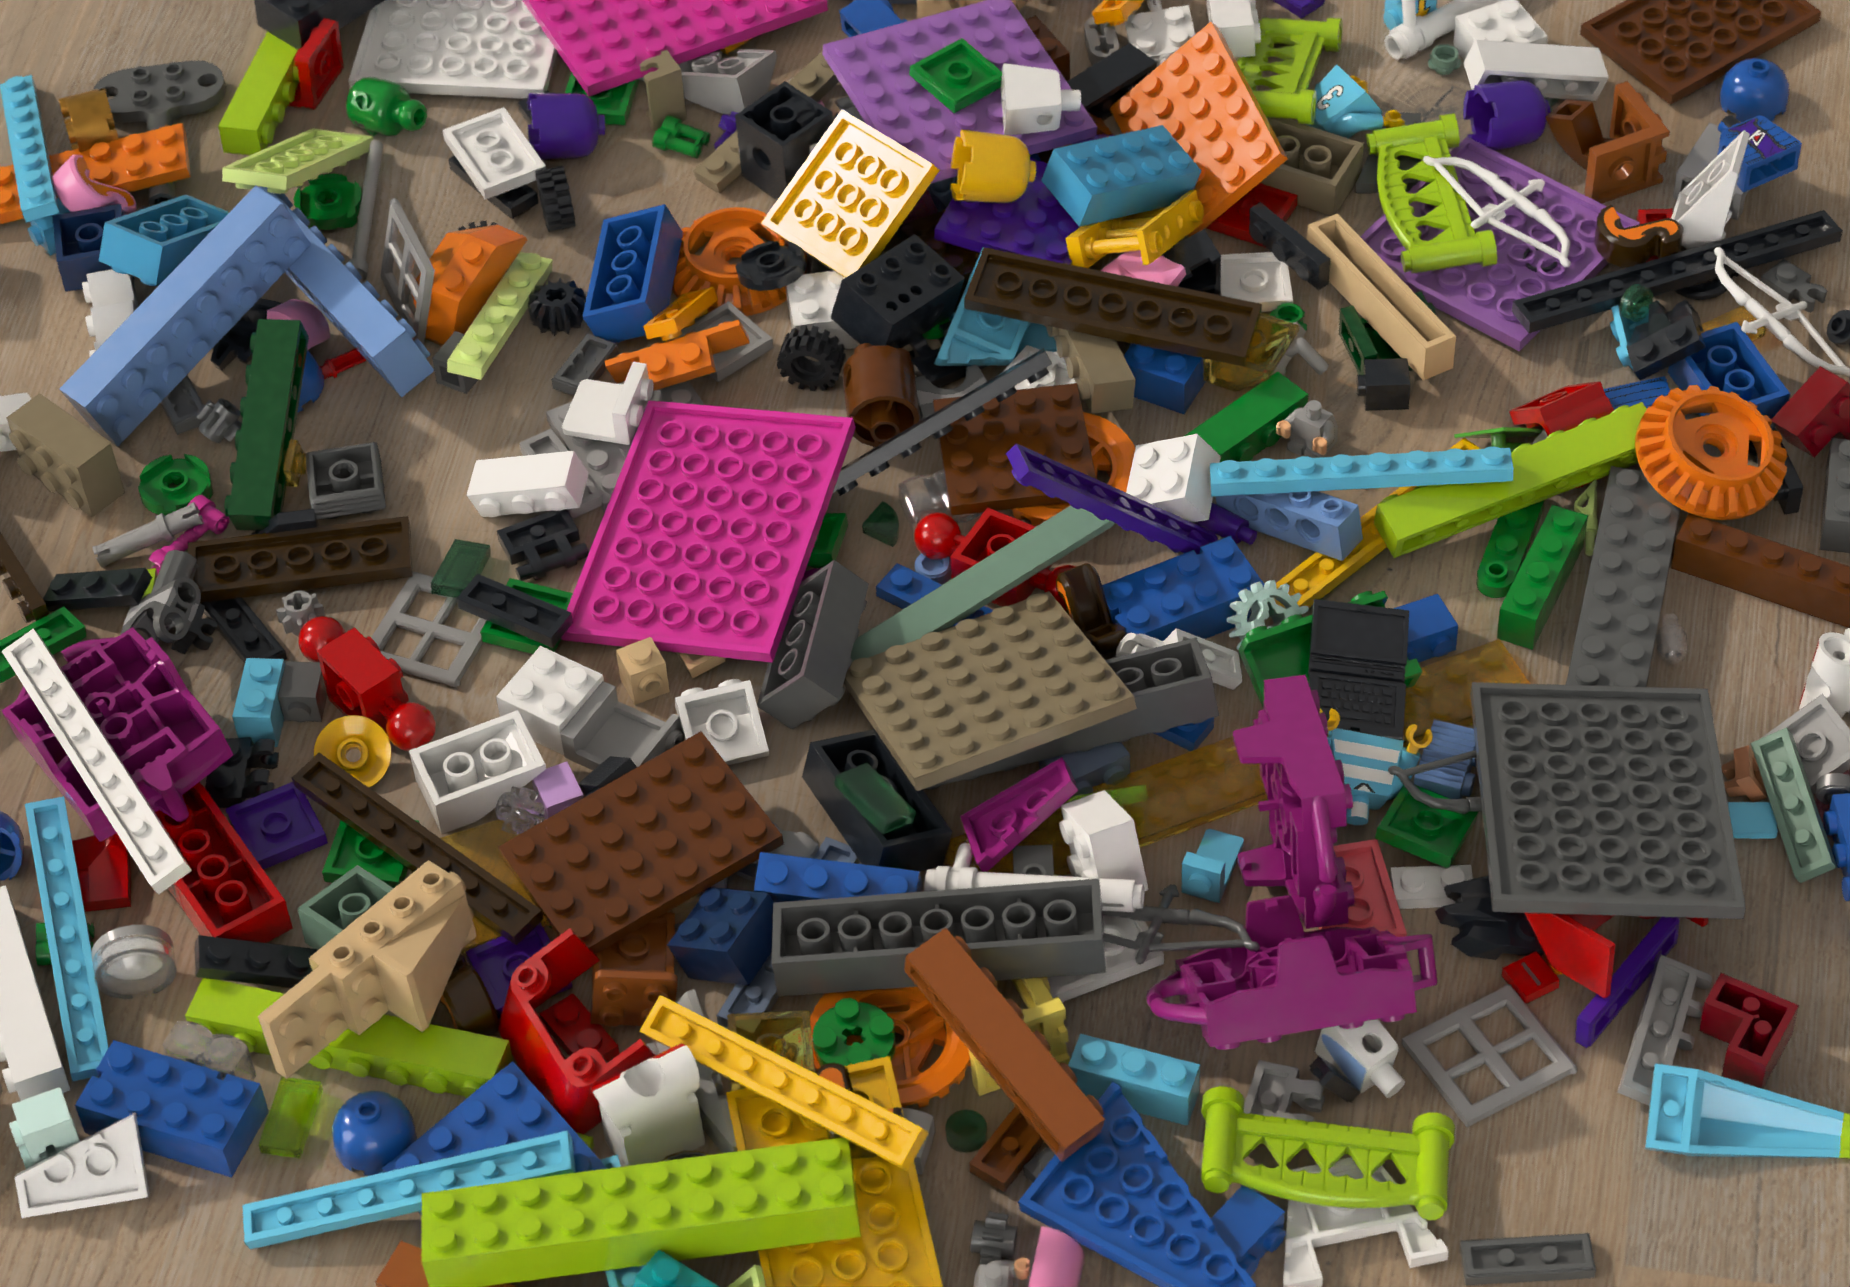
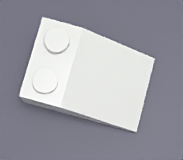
M1745 130L1678 195L1671 219L1678 221L1683 226L1682 246L1688 250L1723 240L1726 236L1724 227L1732 215V212L1729 210L1750 135Z
M518 710L409 750L415 779L441 834L479 821L546 770V764Z

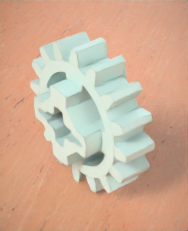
M1275 580L1265 582L1264 587L1260 581L1251 584V591L1248 589L1241 590L1238 595L1242 602L1235 601L1230 604V607L1236 611V615L1227 618L1228 623L1235 624L1236 630L1229 633V637H1239L1241 640L1236 649L1239 650L1247 632L1259 626H1266L1264 619L1269 617L1273 619L1274 624L1267 626V629L1281 625L1284 619L1292 615L1306 613L1309 610L1308 606L1299 607L1297 604L1302 595L1296 593L1290 596L1288 594L1290 585L1287 583L1280 585L1276 589ZM1274 599L1282 603L1285 606V608L1276 604ZM1251 608L1252 613L1247 622L1248 611Z

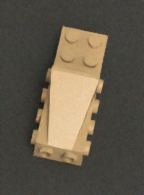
M428 860L309 957L312 972L258 1016L276 1072L288 1079L328 1044L336 1040L347 1028L360 1035L373 1023H376L387 1011H391L421 1032L428 1028L461 950L477 937L472 920L474 915L468 906L465 895L466 885L460 876L454 872L448 873Z

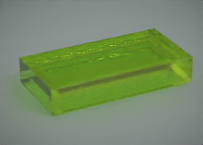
M281 1076L258 1144L261 1153L301 1158L323 1092L321 1081L290 1077L286 1079Z

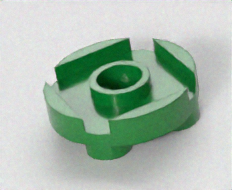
M338 173L318 175L317 179L308 180L309 185L302 191L300 187L296 190L294 206L299 208L309 220L310 224L307 226L309 229L314 225L319 230H331L340 227L351 228L358 222L357 216L359 215L362 192L356 181H354V184L347 181V176ZM333 199V202L326 203V200Z
M171 454L153 460L142 470L139 476L141 482L138 486V491L143 505L157 515L163 513L166 516L188 506L190 501L197 495H203L210 499L213 496V488L207 465L198 457L184 454L185 459H173ZM174 483L176 485L181 484L178 487L169 488V484Z
M853 998L839 1000L835 1007L827 1010L818 1019L813 1029V1048L820 1066L827 1063L847 1066L888 1056L892 1060L895 1053V1030L892 1018L880 1008L869 1003L857 1002ZM859 1035L864 1042H854L850 1046L847 1045V1037Z

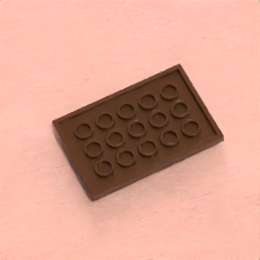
M1625 0L1581 24L1580 35L1672 105L1724 76L1736 63L1745 59H1754L1820 22L1821 11L1806 0Z
M702 731L503 843L498 846V850L502 859L535 905L542 910L543 916L555 933L560 936L571 928L596 954L758 860L760 852L770 853L784 845V840L780 831Z

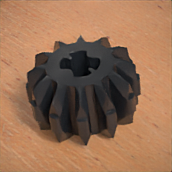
M562 278L553 283L547 279L545 286H535L534 293L529 295L528 302L529 316L533 325L538 326L541 333L551 331L554 337L558 332L564 331L569 335L571 328H581L586 302L583 288H578L575 281L564 283Z

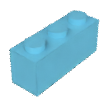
M1081 1033L1068 1064L1077 1078L1076 1085L1086 1096L1090 1094L1098 1101L1109 1085L1114 1082L1121 1087L1123 1095L1131 1107L1138 1113L1186 1126L1189 1124L1200 1093V1064Z

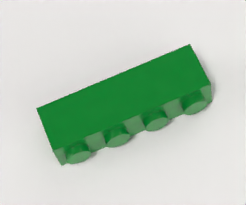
M1277 371L1185 436L1198 434L1221 456L1220 462L1226 460L1236 462L1251 461L1259 452L1278 442L1282 436L1276 434V424L1279 421L1285 420L1297 408H1303L1308 403V393Z
M1555 505L1551 506L1500 607L1497 639L1533 650L1584 547L1588 515Z

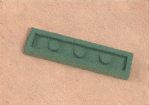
M1786 727L1752 742L1751 747L1795 878L1800 883H1803L1838 868L1793 734Z

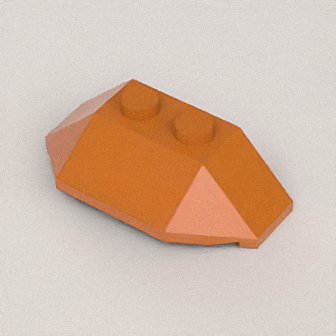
M498 224L448 232L429 259L435 273L425 339L443 346L455 331L462 334L466 333L527 242L525 236ZM421 272L416 278L418 285L420 283ZM413 297L414 305H415V308H416L417 302L415 301V299H414V297Z

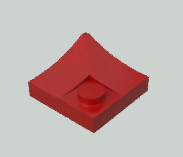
M116 833L101 842L95 835L73 840L85 912L131 907L130 853L119 835Z

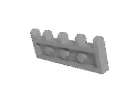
M1660 955L1654 966L1617 1093L1650 1106L1655 1063L1676 1066L1672 1063L1677 1047L1683 1050H1691L1694 1046V1037L1682 1032L1686 1015L1693 1018L1702 1016L1704 1006L1700 1002L1692 1000L1691 997L1695 986L1701 989L1710 988L1712 977L1709 974Z

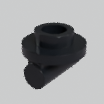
M1850 310L1837 312L1832 316L1827 325V337L1836 345L1848 343L1850 346Z

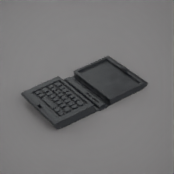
M1314 599L1308 684L1311 690H1317L1320 709L1325 713L1327 721L1330 717L1329 712L1331 708L1339 713L1340 722L1337 728L1403 740L1406 684L1404 682L1405 666L1407 664L1409 610Z

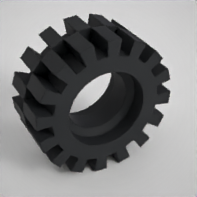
M559 166L535 171L538 193L548 232L576 227L572 198L564 167Z
M807 325L801 326L800 330L795 327L791 329L790 333L786 334L777 358V368L781 369L780 374L783 378L789 376L788 382L793 385L795 382H798V388L804 390L805 385L810 386V391H816L818 386L821 391L827 390L828 385L832 388L836 381H838L846 353H844V345H838L840 339L836 335L830 338V331L825 329L823 333L818 332L819 327L813 326L811 331L808 330ZM805 356H809V357L815 358V359H817L818 361L810 360V359L806 358Z

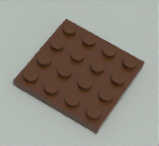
M1077 383L1021 389L1001 402L993 398L983 404L984 412L968 421L965 420L964 416L951 423L954 428L953 430L938 438L951 516L981 513L987 507L998 511L1066 503V501L1057 497L1050 498L1041 490L1030 485L1025 487L1014 478L1012 474L1013 467L1006 453L1016 443L1096 479ZM960 397L933 400L934 412Z

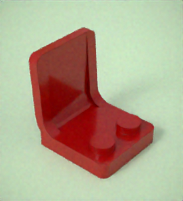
M323 18L318 27L313 28L310 38L303 48H299L296 52L294 63L298 69L299 84L295 90L294 100L289 102L288 106L306 107L315 110L344 69L338 21Z
M1601 381L1564 386L1510 410L1509 413L1514 425L1525 424L1527 428L1541 425L1546 431L1547 436L1555 431L1562 430L1565 432L1576 428L1589 418L1599 419L1607 416L1614 409L1604 392ZM1586 483V484L1581 485V486L1576 487V488H1580V487L1585 486V485H1587V484H1589V483Z

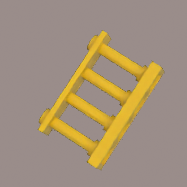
M1189 190L1168 207L1079 227L1066 237L1069 258L1072 260L1071 265L1089 268L1106 254L1140 251L1143 265H1150L1203 223L1204 209L1201 201L1198 200L1197 191Z

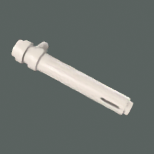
M1402 0L1403 23L1390 30L1389 35L1385 37L1386 50L1394 59H1407L1415 55L1417 51L1430 47L1434 40L1454 30L1456 16L1503 0H1452L1422 17L1416 16L1415 0Z
M962 843L958 848L953 867L938 866L936 869L927 870L924 891L1098 878L978 872L977 868L970 867L973 857L970 844ZM1099 878L1103 911L1135 912V909L1143 908L1145 897L1143 884H1137L1136 880Z

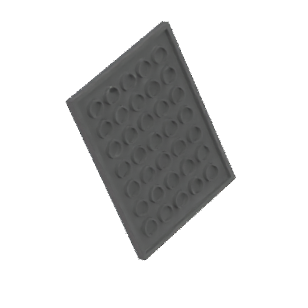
M1471 683L1470 697L1493 912L1744 919L1746 906L1708 689Z

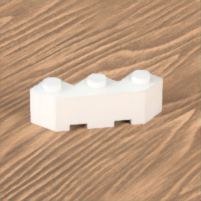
M111 269L86 274L88 282H82L86 303L92 302L93 305L90 308L91 315L86 316L88 333L90 337L96 336L97 341L94 342L95 350H89L90 357L138 308L133 275L121 274Z

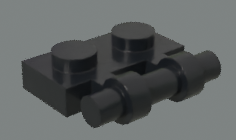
M567 509L549 511L497 531L498 541L511 565L524 560L527 562V564L515 568L517 577L521 581L530 578L535 580L546 577V572L562 566L566 569L577 565L578 560L588 557L589 554L585 543L574 547L570 545V543L580 540L579 530ZM554 549H557L558 551L557 553L549 555L544 558H540L539 556L540 554L549 552Z

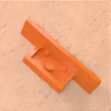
M739 319L731 322H722L706 330L690 332L683 337L667 342L654 343L650 347L631 353H622L615 358L605 360V367L615 382L621 383L625 381L633 362L647 364L649 379L653 380V391L716 372L713 355L749 344V335Z

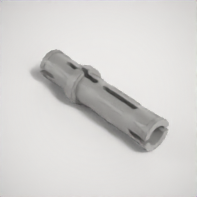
M193 502L191 505L166 516L161 513L155 516L156 520L100 545H95L92 547L95 555H98L96 559L99 565L104 568L108 564L160 541H172L175 539L174 535L199 524H204L202 516L198 514L200 511L196 503Z

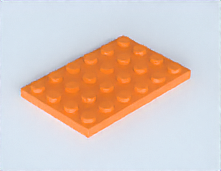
M1209 22L1110 108L1122 134L1163 125L1202 170L1194 190L1197 191L1198 200L1203 205V223L1189 233V237L1205 229L1288 160L1219 27L1212 22Z

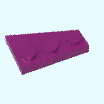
M1062 757L960 816L976 863L982 872L990 870L1079 791L1071 770Z

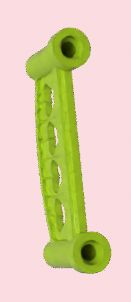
M1262 17L1261 20H1258V23H1260L1261 43L1255 44V56L1239 57L1237 63L1266 117L1298 119V124L1313 125L1316 114L1317 95L1316 90H1308L1323 47H1325V51H1340L1343 34L1342 18H1328L1327 22ZM1274 43L1289 45L1282 48H1273ZM1268 57H1278L1283 59V61L1268 63ZM1262 71H1272L1274 73L1279 74L1270 77H1261ZM1258 85H1264L1272 88V90L1257 91L1256 88Z
M1455 114L1440 115L1439 120L1374 130L1371 134H1366L1369 155L1376 154L1378 156L1377 185L1383 212L1394 234L1407 250L1401 251L1403 271L1414 274L1480 263L1482 267L1496 265L1497 248L1492 230L1479 231L1475 234L1474 229L1471 227L1472 221L1465 200L1434 166L1426 165L1423 162L1424 156L1432 158L1451 157L1449 149L1459 147V128ZM1405 155L1421 159L1422 161L1409 170H1401L1398 168L1400 161L1396 157ZM1443 165L1459 183L1454 166ZM1412 178L1430 184L1417 193L1410 194L1406 192L1407 184L1403 180ZM1412 202H1422L1438 207L1423 217H1415L1412 215L1414 208L1410 204ZM1426 225L1445 231L1430 241H1423L1420 239L1421 231L1417 227Z
M1226 1086L1213 1087L1203 1095L1201 1113L1206 1120L1201 1180L1204 1183L1205 1189L1209 1192L1223 1193L1229 1189L1232 1183H1239L1248 1188L1280 1198L1321 1206L1381 1208L1414 1205L1418 1210L1419 1216L1426 1220L1441 1218L1447 1209L1449 1149L1455 1141V1124L1450 1117L1444 1114L1430 1112L1419 1115L1413 1121L1412 1134L1244 1113L1245 1100L1243 1095L1236 1089ZM1259 1144H1265L1279 1166L1276 1168H1267L1263 1164L1250 1166L1245 1163L1244 1159ZM1302 1149H1307L1320 1167L1321 1172L1312 1174L1304 1169L1292 1171L1286 1165ZM1344 1154L1351 1156L1364 1177L1360 1179H1353L1348 1175L1337 1177L1332 1175L1329 1169ZM1386 1160H1392L1407 1182L1404 1184H1395L1391 1180L1378 1182L1373 1179L1372 1174Z

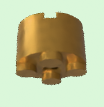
M105 88L58 99L63 118L70 117L64 119L70 144H72V150L79 148L80 152L90 149L96 143H109L119 139Z

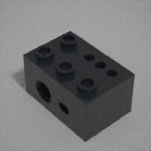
M914 234L841 281L830 318L859 344L869 343L873 346L903 348L953 315L965 277Z

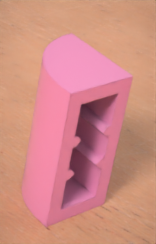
M291 299L267 310V319L301 320L309 336L307 350L330 339V329L324 315L314 305L306 301Z
M1041 1226L1028 1287H1079L1084 1264V1251L1080 1244L1061 1231Z

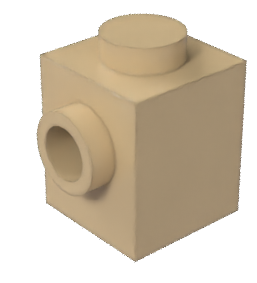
M651 637L616 650L620 679L634 705L670 692L666 663Z

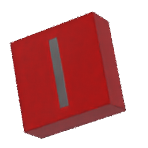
M1537 951L1502 968L1503 979L1508 985L1513 987L1526 1004L1559 988L1560 979Z

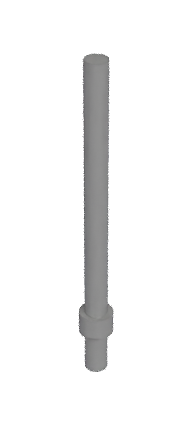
M378 140L371 141L369 146L353 256L348 261L362 276L361 283L367 278L369 265L366 261L383 151V143Z

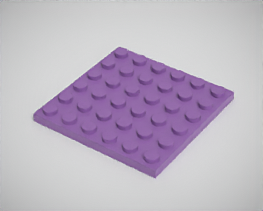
M986 0L823 44L822 55L865 123L935 165L940 171L931 183L957 176V169H951V159L955 138L961 137L960 130L1004 135L1001 88L953 113L909 75L911 65L963 38L1001 71L1003 70V64L1056 70L1059 72L1061 90H1072L1011 0ZM1081 103L1080 111H1061L1060 126L1057 130L1009 136L1017 137L1023 141L1030 155L1096 137L1097 126Z
M1466 137L1460 142L1459 147L1454 148L1450 152L1451 157L1472 161L1498 174L1500 179L1518 192L1530 185L1528 183L1529 180L1543 179L1545 181L1542 192L1536 190L1526 198L1537 205L1539 209H1545L1564 229L1570 240L1568 259L1571 262L1570 267H1563L1559 259L1541 250H1536L1535 247L1488 223L1474 229L1475 234L1485 230H1492L1497 248V264L1484 267L1480 263L1414 274L1404 272L1401 262V251L1407 250L1394 234L1385 214L1360 237L1414 293L1422 291L1427 303L1431 302L1435 308L1520 351L1541 330L1532 333L1526 331L1512 313L1513 301L1593 278L1609 263L1599 254L1595 246L1597 216L1601 209L1607 206ZM1454 166L1460 185L1481 208L1489 203L1499 205L1506 200L1495 192L1493 187H1490L1475 174ZM1419 181L1407 193H1417L1430 183ZM1412 202L1410 204L1414 208L1412 215L1415 217H1423L1438 207L1422 202ZM1466 202L1471 221L1473 222L1479 216ZM1514 205L1505 210L1506 217L1500 220V222L1561 252L1562 245L1548 228L1534 218L1527 216ZM1617 212L1624 228L1640 225L1639 222ZM1426 225L1417 227L1421 231L1420 239L1423 241H1430L1445 231ZM1528 248L1531 249L1530 253L1523 259L1524 252ZM1555 261L1557 262V266L1549 272H1544L1541 269L1552 265ZM1529 263L1537 267V272L1529 270L1525 264Z

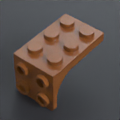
M667 912L596 953L600 961L592 966L591 1024H603L609 1027L619 1025L643 1026L660 995L673 1002L676 1001L678 977L674 974V955L667 946L675 935V913Z

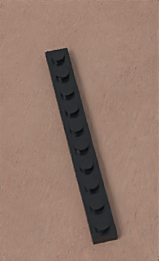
M1825 210L1521 298L1513 301L1512 313L1528 333L1536 332L1610 310L1611 307L1616 305L1624 306L1718 278L1715 272L1717 256L1714 254V250L1717 247L1723 249L1726 257L1740 267L1749 269L1840 242L1843 230ZM1724 264V268L1728 274L1736 272L1729 266Z

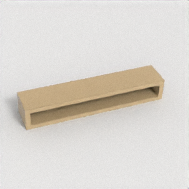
M1338 213L1308 225L1307 240L1330 258L1329 282L1354 306L1358 313L1401 358L1408 359V365L1422 380L1453 368L1456 335Z

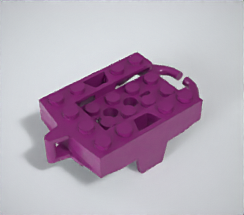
M133 627L118 637L86 640L62 650L61 654L67 661V664L61 667L62 671L153 811L161 810L176 821L185 820L189 816V812L182 795L234 754L220 727L187 689L169 656L152 637L145 640ZM23 686L16 701L1 710L14 734L100 842L116 834L117 832Z
M1306 675L1264 680V710H1258V719H1253V726L1234 730L1233 741L1242 764L1260 763V775L1268 800L1259 801L1258 809L1259 812L1269 811V832L1273 842L1271 845L1238 854V864L1244 884L1247 887H1287L1289 896L1293 898L1300 918L1303 920L1306 929L1347 924L1348 907L1354 906L1352 883L1345 882L1346 868L1343 857L1337 858L1333 848V844L1337 843L1336 827L1347 826L1346 809L1353 807V799L1350 785L1344 784L1341 759H1334L1327 739V719L1324 712L1320 713L1318 692L1316 689H1310Z
M1286 895L1250 901L1247 903L1245 929L1251 940L1260 944L1258 951L1253 952L1245 947L1206 949L1189 957L1176 959V972L1152 986L1146 993V1001L1151 1011L1161 1019L1201 1025L1202 1035L1209 1046L1216 1047L1219 1050L1234 1049L1241 1045L1240 1042L1256 1039L1260 1043L1276 1042L1282 1038V1035L1339 1026L1342 1029H1354L1363 1026L1364 1021L1380 1019L1383 1022H1396L1404 1019L1405 1014L1417 1012L1414 990L1438 984L1433 938L1431 934L1396 937L1389 931H1379L1375 927H1333L1305 932L1291 896ZM1417 949L1420 975L1412 974V969L1407 959V951ZM1179 995L1182 1004L1167 1003L1164 999Z

